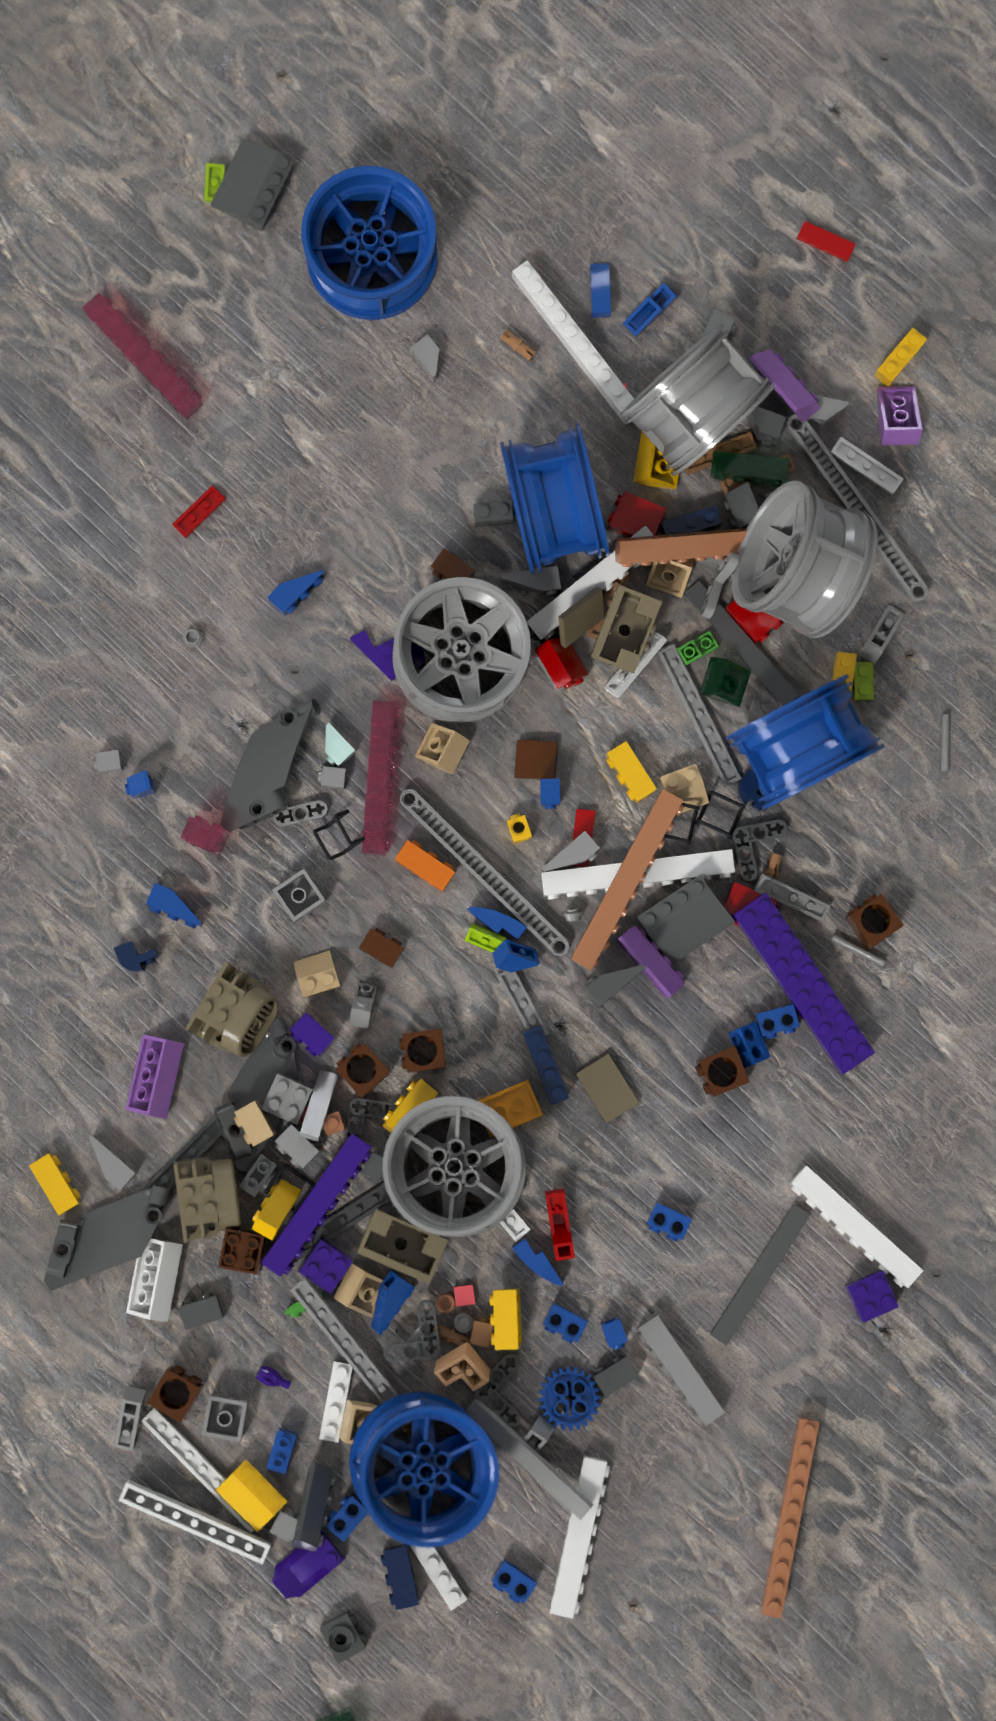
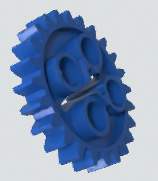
M569 1366L566 1367L565 1372H563L562 1368H559L558 1375L552 1371V1378L546 1376L545 1380L547 1383L542 1382L540 1384L544 1390L538 1391V1394L542 1395V1397L537 1399V1401L543 1402L539 1409L545 1410L542 1417L548 1415L547 1423L554 1421V1428L560 1424L561 1431L566 1426H568L569 1432L573 1430V1426L579 1430L581 1428L580 1423L586 1427L588 1425L586 1420L590 1422L594 1420L591 1414H598L594 1408L600 1407L596 1400L601 1399V1396L595 1394L600 1389L593 1388L596 1381H589L591 1375L584 1377V1370L577 1373V1367L572 1372ZM567 1381L570 1382L569 1392H568ZM558 1384L563 1387L562 1394L556 1393L555 1385ZM575 1384L581 1385L582 1393L575 1392ZM568 1394L570 1398H573V1401L570 1402V1411L572 1413V1416L568 1415L569 1400H565V1397H567ZM557 1404H561L564 1407L563 1414H559L556 1411ZM576 1404L583 1406V1413H578L575 1410Z

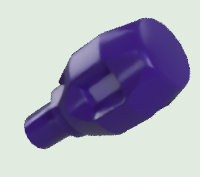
M261 1366L256 1374V1379L267 1386H281L289 1389L291 1385L290 1381L283 1379L275 1369L268 1366Z

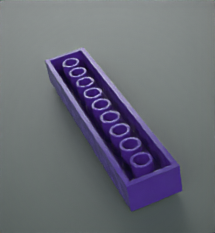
M767 893L760 894L731 914L840 1074L844 1075L875 1053Z

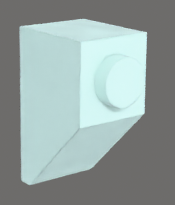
M330 723L326 725L325 753L328 756L326 760L333 767L337 765L340 768L356 751Z

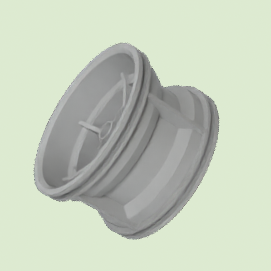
M722 324L712 329L681 355L620 413L621 418L628 417L625 421L627 424L633 422L663 454L662 457L667 461L665 468L667 470L673 468L670 472L672 476L685 470L745 419L775 387L773 382L767 384L769 378L767 376L762 378L735 349L726 337L729 332L727 330L721 331L724 328Z
M787 482L767 497L746 529L747 533L737 552L740 559L737 567L732 572V593L740 607L752 612H765L791 624L800 634L809 638H820L832 632L845 620L864 591L876 557L877 528L873 518L867 513L855 508L843 509L818 497L813 488L802 482Z
M468 577L448 578L435 582L421 590L410 600L398 620L393 646V667L399 687L406 698L417 709L434 719L448 723H471L485 719L503 708L514 696L528 666L531 650L528 625L523 613L514 600L491 583ZM462 604L477 606L488 613L474 623L469 624ZM443 607V630L420 624L431 612ZM501 627H503L507 635L510 654L487 644ZM458 628L462 631V635L455 637L451 631ZM476 634L480 637V641L473 643L470 640V636ZM439 641H445L448 644V647L446 649H440L438 648L437 643ZM411 642L435 654L432 660L419 673H417L412 661ZM458 648H463V649H465V650H464L465 653H463V652H459V653H458V652H457ZM481 653L484 656V660L477 662L474 659V655ZM442 660H449L452 666L449 668L442 667ZM461 666H468L470 672L462 674L459 668ZM478 670L505 673L495 687L480 695ZM453 675L462 699L446 697L435 692L431 687L448 676Z
M446 1096L421 1103L400 1119L386 1143L383 1156V1177L388 1195L394 1206L413 1225L436 1235L467 1237L483 1233L495 1227L514 1209L525 1184L526 1159L523 1146L515 1130L496 1111L470 1098ZM451 1117L445 1143H441L421 1133L432 1123ZM470 1119L485 1125L496 1138L472 1146L470 1140ZM456 1142L462 1145V1150L459 1153L452 1151V1145ZM411 1147L429 1164V1167L408 1181L406 1162ZM437 1151L444 1153V1159L440 1162L434 1159ZM472 1153L478 1156V1161L475 1164L468 1162V1156ZM505 1156V1178L501 1187L483 1169ZM454 1163L461 1165L458 1173L451 1170L454 1167ZM439 1170L442 1172L443 1178L436 1182L433 1179V1173ZM470 1173H474L477 1177L476 1182L473 1184H469L466 1180L467 1175ZM455 1181L459 1184V1189L457 1192L452 1193L449 1190V1184ZM441 1190L444 1217L428 1211L416 1198ZM468 1192L490 1202L485 1209L477 1214L463 1218Z

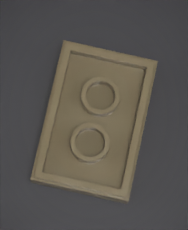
M594 588L558 616L561 646L568 647L604 619L601 588Z
M609 1054L576 1073V1076L606 1123L639 1103Z

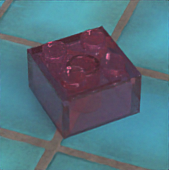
M195 815V818L189 816L180 838L187 843L220 856L228 838L225 828L214 822L212 825L207 824L208 821L200 816Z

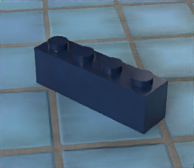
M540 1024L522 1031L550 1104L554 1105L569 1099Z

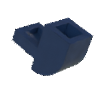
M749 769L738 784V799L743 805L750 801L752 803L751 806L756 811L760 812L762 810L765 812L767 808L764 810L762 808L766 804L765 801L759 802L758 799L762 797L755 793L759 789L758 778L755 772Z
M132 941L114 947L119 963L132 972H143V963L145 965L153 964L156 962V958L160 957L156 949L138 955L135 944Z

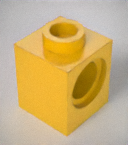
M519 813L510 816L507 826L513 844L532 839L525 815L521 816ZM521 823L524 826V831L517 833L514 831L513 826Z

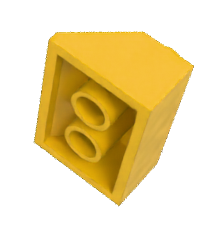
M642 430L633 482L649 487L677 489L679 474L672 476L670 472L673 468L668 470L665 468L667 461L662 457L663 454Z
M520 1288L495 1289L493 1294H490V1306H493L494 1314L490 1315L491 1326H494V1333L491 1334V1345H495V1350L520 1349L522 1347Z
M247 1460L243 1461L215 1490L256 1532L288 1502Z

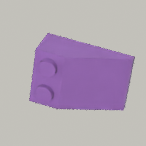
M915 386L877 387L881 445L919 444L922 424Z

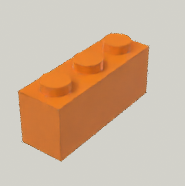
M407 840L395 857V861L443 893L456 874L453 871L454 867L446 861L444 863L438 861V856L433 852L428 851L426 853L421 849L422 845L415 840L412 842Z

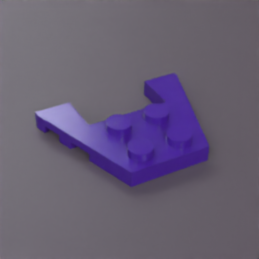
M365 630L350 637V640L391 681L396 679L393 667L394 638L373 647ZM411 642L412 661L415 669L425 665L423 647Z

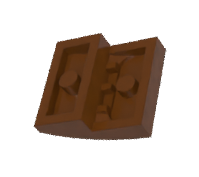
M517 740L514 778L555 779L558 743Z

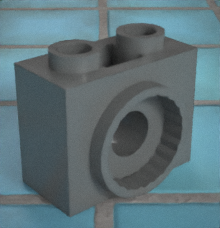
M261 1154L239 1187L254 1197H257L259 1193L264 1194L265 1189L278 1173L276 1169L279 1164L265 1154Z
M348 1610L320 1625L319 1628L338 1664L365 1650L366 1642H368L364 1632H359L356 1626L358 1621L353 1613L350 1615ZM344 1634L347 1640L343 1643L338 1642L336 1635Z

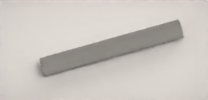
M948 714L942 715L941 772H949Z
M835 933L831 941L882 967L886 959Z

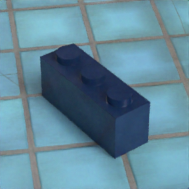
M715 505L663 521L660 527L662 534L668 535L712 531L720 528L722 522Z
M407 1544L385 1548L383 1550L384 1554L380 1556L382 1566L387 1567L388 1574H385L387 1586H391L392 1593L389 1594L391 1606L395 1605L396 1610L419 1605V1597Z

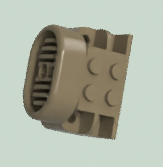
M618 585L598 632L590 658L634 674L642 653L646 654L650 644L647 642L649 635L653 636L657 625L654 622L662 601ZM621 625L628 626V635L623 636L619 633Z
M225 962L185 1029L226 1053H234L239 1057H245L250 1055L260 1045L276 1018L279 1002L277 997L270 993L268 987Z
M196 1157L173 1161L184 1242L192 1239L212 1237L220 1231L226 1230V1228L236 1229L241 1226L235 1173L231 1159L211 1161L207 1157Z
M376 1209L366 1226L356 1252L430 1284L448 1240L418 1228L402 1214L397 1213L396 1216ZM396 1239H405L404 1247L397 1248L395 1246Z

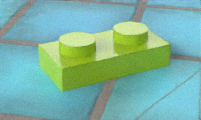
M206 163L204 202H212L224 178V164Z
M856 662L853 679L854 701H873V663Z
M471 923L464 941L493 953L507 938Z

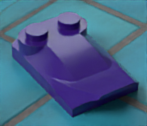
M322 1529L320 1532L323 1535L321 1547L318 1546L316 1551L296 1548L275 1566L272 1582L286 1599L301 1597L345 1560V1557Z

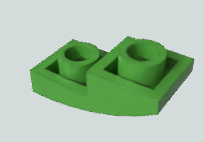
M708 631L679 647L677 651L687 666L718 649L719 646L711 632Z
M297 1301L285 1310V1315L290 1314V1317L302 1316V1312H305L306 1309Z

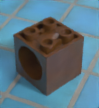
M873 894L863 901L865 904L863 907H860V905L854 907L847 912L849 916L845 918L867 950L873 948L904 926L882 894L878 896ZM872 907L871 909L880 910L884 915V929L881 933L876 934V932L866 931L862 926V912L865 908Z
M442 1029L402 1033L403 1038H399L400 1049L405 1051V1057H402L403 1069H407V1073L446 1068ZM419 1037H427V1040L432 1044L435 1042L437 1047V1055L431 1058V1063L428 1065H417L418 1062L413 1058L410 1059L408 1054L409 1046L412 1047L416 1042L415 1039Z
M358 1043L350 1050L352 1054L348 1058L344 1056L336 1063L338 1067L335 1070L361 1098H364L391 1071L365 1043L362 1045ZM357 1056L359 1058L370 1056L376 1064L374 1066L375 1076L368 1083H365V1081H358L356 1083L349 1075L351 1073V1065L349 1064Z
M735 1046L696 1061V1072L699 1077H703L705 1082L702 1084L706 1095L710 1094V1097H715L750 1083ZM717 1058H722V1061L726 1063L730 1062L734 1068V1074L730 1079L732 1082L726 1087H720V1084L711 1082L708 1077V1071H710L712 1066L710 1063Z
M226 1228L218 1267L255 1275L259 1274L267 1237L257 1232Z
M175 1365V1367L170 1366L166 1369L147 1404L181 1423L185 1420L205 1385L201 1383L202 1380L195 1375L188 1376L185 1374V1369ZM179 1379L186 1383L187 1390L190 1393L187 1404L173 1405L167 1400L164 1388L168 1380L173 1382Z

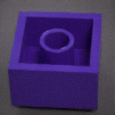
M305 1013L290 1029L293 1032L291 1036L300 1044L304 1042L307 1045L305 1049L314 1057L316 1055L321 1057L336 1041L308 1013Z
M320 1236L298 1267V1272L331 1294L353 1263V1259Z
M878 1270L845 1285L857 1315L863 1323L899 1307L882 1270Z

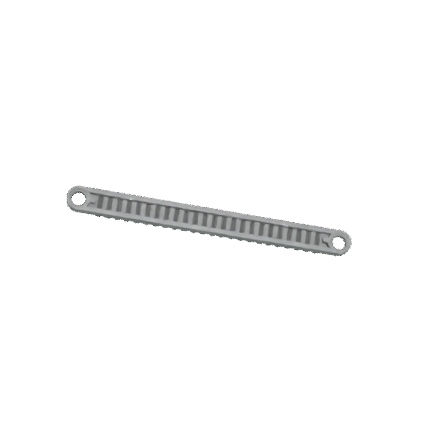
M796 414L791 415L787 422V429L796 440L797 445L801 447V450L809 458L811 464L814 465L824 482L827 483L832 493L837 497V500L841 502L842 507L845 509H858L873 518L878 535L877 555L880 556L882 562L885 563V566L890 570V573L893 574L895 580L898 581L909 598L915 602L923 601L928 595L927 585L806 420L804 423L801 421L802 426L799 429H795L792 427L791 422L794 419H800ZM915 587L923 589L921 597L914 595L913 589Z
M407 789L401 793L400 802L402 806L494 895L508 911L526 926L552 954L559 957L567 954L569 942L416 791ZM405 795H414V803H405ZM558 941L565 944V950L562 952H557L554 949V944Z

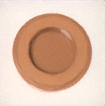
M444 1293L437 1298L436 1307L440 1312L450 1313L455 1308L456 1302L452 1295Z

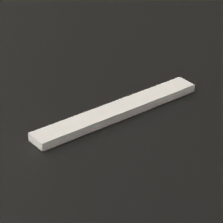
M153 1408L141 1422L251 1533L254 1529L215 1491L226 1480L223 1474L161 1411Z

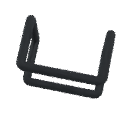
M710 791L708 794L709 801L712 795H715L741 808L729 832L701 820L708 804L703 805L696 825L700 823L726 835L727 839H730L745 809V805L715 791Z
M682 803L684 807L694 809L688 839L665 834L664 838L685 842L687 845H690L699 807Z
M348 809L335 814L334 819L328 824L313 830V834L328 860H333L346 854L365 840V837H361L351 841L340 822V819L350 812ZM337 822L348 844L351 846L340 853L330 856L317 832Z
M283 1164L278 1173L275 1175V1177L272 1179L270 1184L265 1189L264 1193L269 1195V1190L272 1188V1186L277 1181L279 1176L282 1174L284 1169L287 1168L295 1175L300 1177L302 1180H304L306 1183L311 1185V1187L308 1189V1191L303 1196L301 1201L298 1203L296 1208L294 1209L292 1207L291 1211L293 1212V1214H296V1212L299 1210V1208L306 1200V1198L308 1197V1195L313 1190L316 1184L310 1181L305 1176H303L298 1171H296L290 1165Z

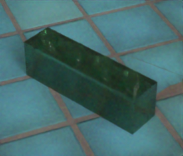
M713 451L710 478H714L715 481L719 482L728 479L733 480L734 483L749 481L754 485L771 483V486L780 487L787 482L789 458Z

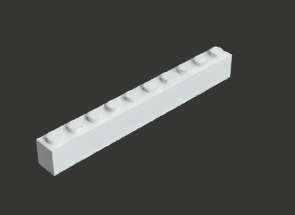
M525 261L512 271V279L626 425L625 421L628 417L621 418L620 413L634 398L531 264Z
M732 849L657 858L651 867L647 866L645 870L647 876L643 883H638V885H643V888L655 887V883H662V886L673 885V881L681 880V883H689L701 874H705L708 880H712V876H719V879L730 878L731 874L735 873ZM622 863L541 873L543 896L548 897V900L559 899V895L567 894V897L579 896L578 893L586 892V895L598 894V890H605L606 893Z

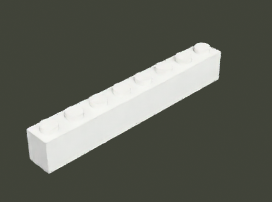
M644 526L630 538L654 535L647 526ZM614 550L610 553V556L605 557L527 620V624L540 640L543 638L547 640L554 634L553 630L559 626V615L596 587L607 592L614 586L612 583L617 578L621 580L629 574L627 570L630 567H622V564L615 562ZM633 563L634 568L640 565V563Z
M804 1165L789 1182L792 1185L791 1190L798 1196L802 1194L806 1197L807 1200L805 1202L811 1208L815 1209L817 1207L821 1211L820 1216L827 1222L831 1220L835 1223L836 1226L834 1228L841 1235L846 1233L851 1238L849 1242L857 1249L860 1246L865 1250L864 1255L870 1261L875 1259L880 1264L878 1268L886 1275L890 1273L895 1277L893 1281L899 1287L905 1286L909 1288L923 1272L916 1263L808 1166Z
M583 1456L576 1489L594 1505L581 1520L571 1512L550 1605V1614L572 1619L574 1614H578L580 1602H577L578 1594L582 1595L584 1583L581 1582L582 1575L587 1574L589 1564L585 1563L586 1557L591 1555L593 1547L590 1539L591 1535L595 1536L597 1524H594L595 1516L599 1517L601 1505L598 1504L599 1498L604 1496L606 1485H603L604 1477L608 1478L610 1470L607 1460Z
M131 1480L126 1482L118 1500L260 1564L264 1563L272 1545V1542Z

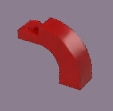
M564 1188L545 1191L556 1261L573 1259L575 1254Z

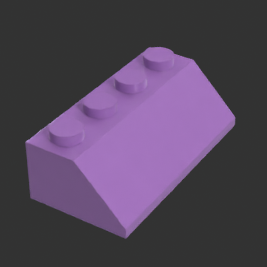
M769 349L752 355L749 358L763 377L767 376L769 378L768 383L773 382L775 385L773 389L803 423L820 409L817 403L819 401L818 397L813 392L810 394L807 392L806 388L808 386L801 378L797 380L794 377L796 372L790 365L786 367L782 363L785 360L778 352L774 354Z
M634 925L618 938L617 943L637 966L643 964L646 966L642 972L667 1000L685 984L683 982L685 978L678 970L675 972L670 967L672 962L666 956L662 957L658 953L659 947L653 941L649 942L646 939V932L640 926L637 928Z
M148 1035L142 1036L125 1110L167 1119L184 1043Z

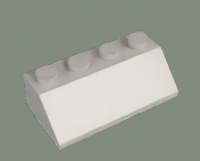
M150 1238L143 1255L136 1259L126 1313L149 1320L168 1322L183 1244Z

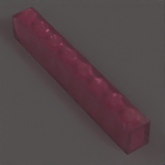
M99 293L82 307L84 313L183 418L188 420L203 406L201 395L195 389L192 391L188 387L190 384L183 376L179 378L175 374L177 370L170 363L166 364L162 360L164 358L157 349L154 351L150 347L151 343L145 336L140 337L136 333L138 329L131 322L128 324L124 320L125 315L119 309L115 310L111 306L113 303L106 295L104 297Z
M373 701L363 827V837H365V840L362 842V855L385 856L386 852H389L390 840H387V832L391 833V821H388V813L392 814L393 802H389L390 795L394 794V783H391V776H395L396 765L392 764V758L396 757L397 745H394V738H398V726H395V719H399L400 708L396 707V702Z

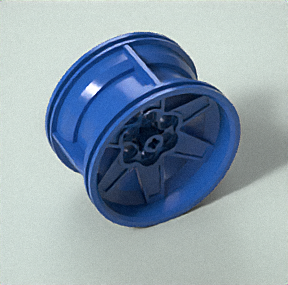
M359 166L341 171L326 180L309 200L302 220V244L311 281L320 296L330 306L347 316L357 319L381 320L407 311L424 296L433 281L437 267L436 223L427 197L414 182L401 173L388 168ZM361 201H380L367 221L363 220L348 207ZM397 208L410 218L417 231L403 232L391 230ZM334 218L346 238L322 246L326 228ZM377 223L382 225L378 230L372 228ZM356 227H362V232L357 233L354 231ZM387 238L394 239V242L391 244H387L384 241ZM349 244L357 246L354 250L347 249ZM418 252L414 264L405 274L395 257ZM381 255H385L387 259L385 261H379L378 257ZM366 258L369 261L366 264H360L359 260ZM350 263L351 267L347 283L340 280L328 266ZM374 273H377L388 284V286L382 288L367 289Z
M579 423L575 424L576 429L573 430L571 425H569L568 431L559 433L556 441L533 447L532 444L528 443L512 444V441L508 440L509 445L505 446L504 441L500 442L531 575L535 574L534 569L539 568V572H542V567L550 565L560 556L583 551L588 556L597 554L598 558H602L601 553L605 552L606 556H610L596 487Z
M848 674L803 695L726 737L727 741L732 739L734 742L730 745L731 748L736 746L740 754L746 755L758 778V788L762 795V798L758 800L759 802L764 800L766 803L762 806L763 810L885 747L884 743L879 745L877 742L881 740V737L875 738L870 729L861 724L850 703L853 694L849 689L853 684L852 682L846 683L845 681L849 678Z
M409 1392L384 1401L366 1416L359 1426L351 1445L349 1470L357 1496L377 1526L387 1535L401 1543L426 1548L453 1543L471 1533L484 1520L494 1503L499 1485V1464L494 1446L479 1424L461 1406L444 1396L429 1392ZM432 1419L446 1422L458 1429L459 1432L439 1442H435ZM412 1421L409 1442L390 1435L399 1426ZM423 1444H428V1450L425 1453H420V1447ZM468 1449H470L472 1458L469 1482L449 1468L450 1464ZM379 1452L394 1464V1468L374 1480V1463ZM410 1454L411 1460L408 1463H403V1456ZM440 1454H444L445 1460L441 1463H437V1456ZM439 1474H444V1480L437 1483L436 1477ZM404 1475H411L409 1482L403 1483L401 1481ZM422 1484H427V1490L425 1492H418V1489ZM438 1490L458 1498L448 1509L429 1516L434 1491ZM408 1491L410 1516L394 1511L382 1499Z

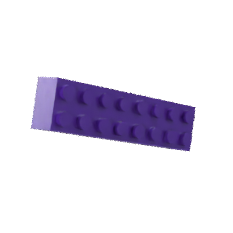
M355 1134L350 1135L261 1264L280 1277L290 1273L294 1267L292 1263L294 1259L300 1258L306 1250L303 1247L305 1243H310L317 1234L315 1232L317 1226L321 1227L328 1218L326 1213L329 1209L334 1210L339 1203L337 1198L340 1193H346L351 1185L348 1183L352 1177L356 1178L362 1170L359 1166L363 1161L367 1162L372 1154L370 1150L373 1148L371 1145Z

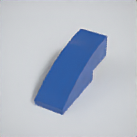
M609 263L590 264L592 318L611 317Z
M663 282L623 324L637 337L679 296Z
M469 907L467 909L469 913L497 934L503 929L514 939L518 940L527 929L519 921L495 910L481 907Z
M526 1239L512 1246L519 1258L535 1273L558 1286L563 1285V1282L543 1251L535 1255Z

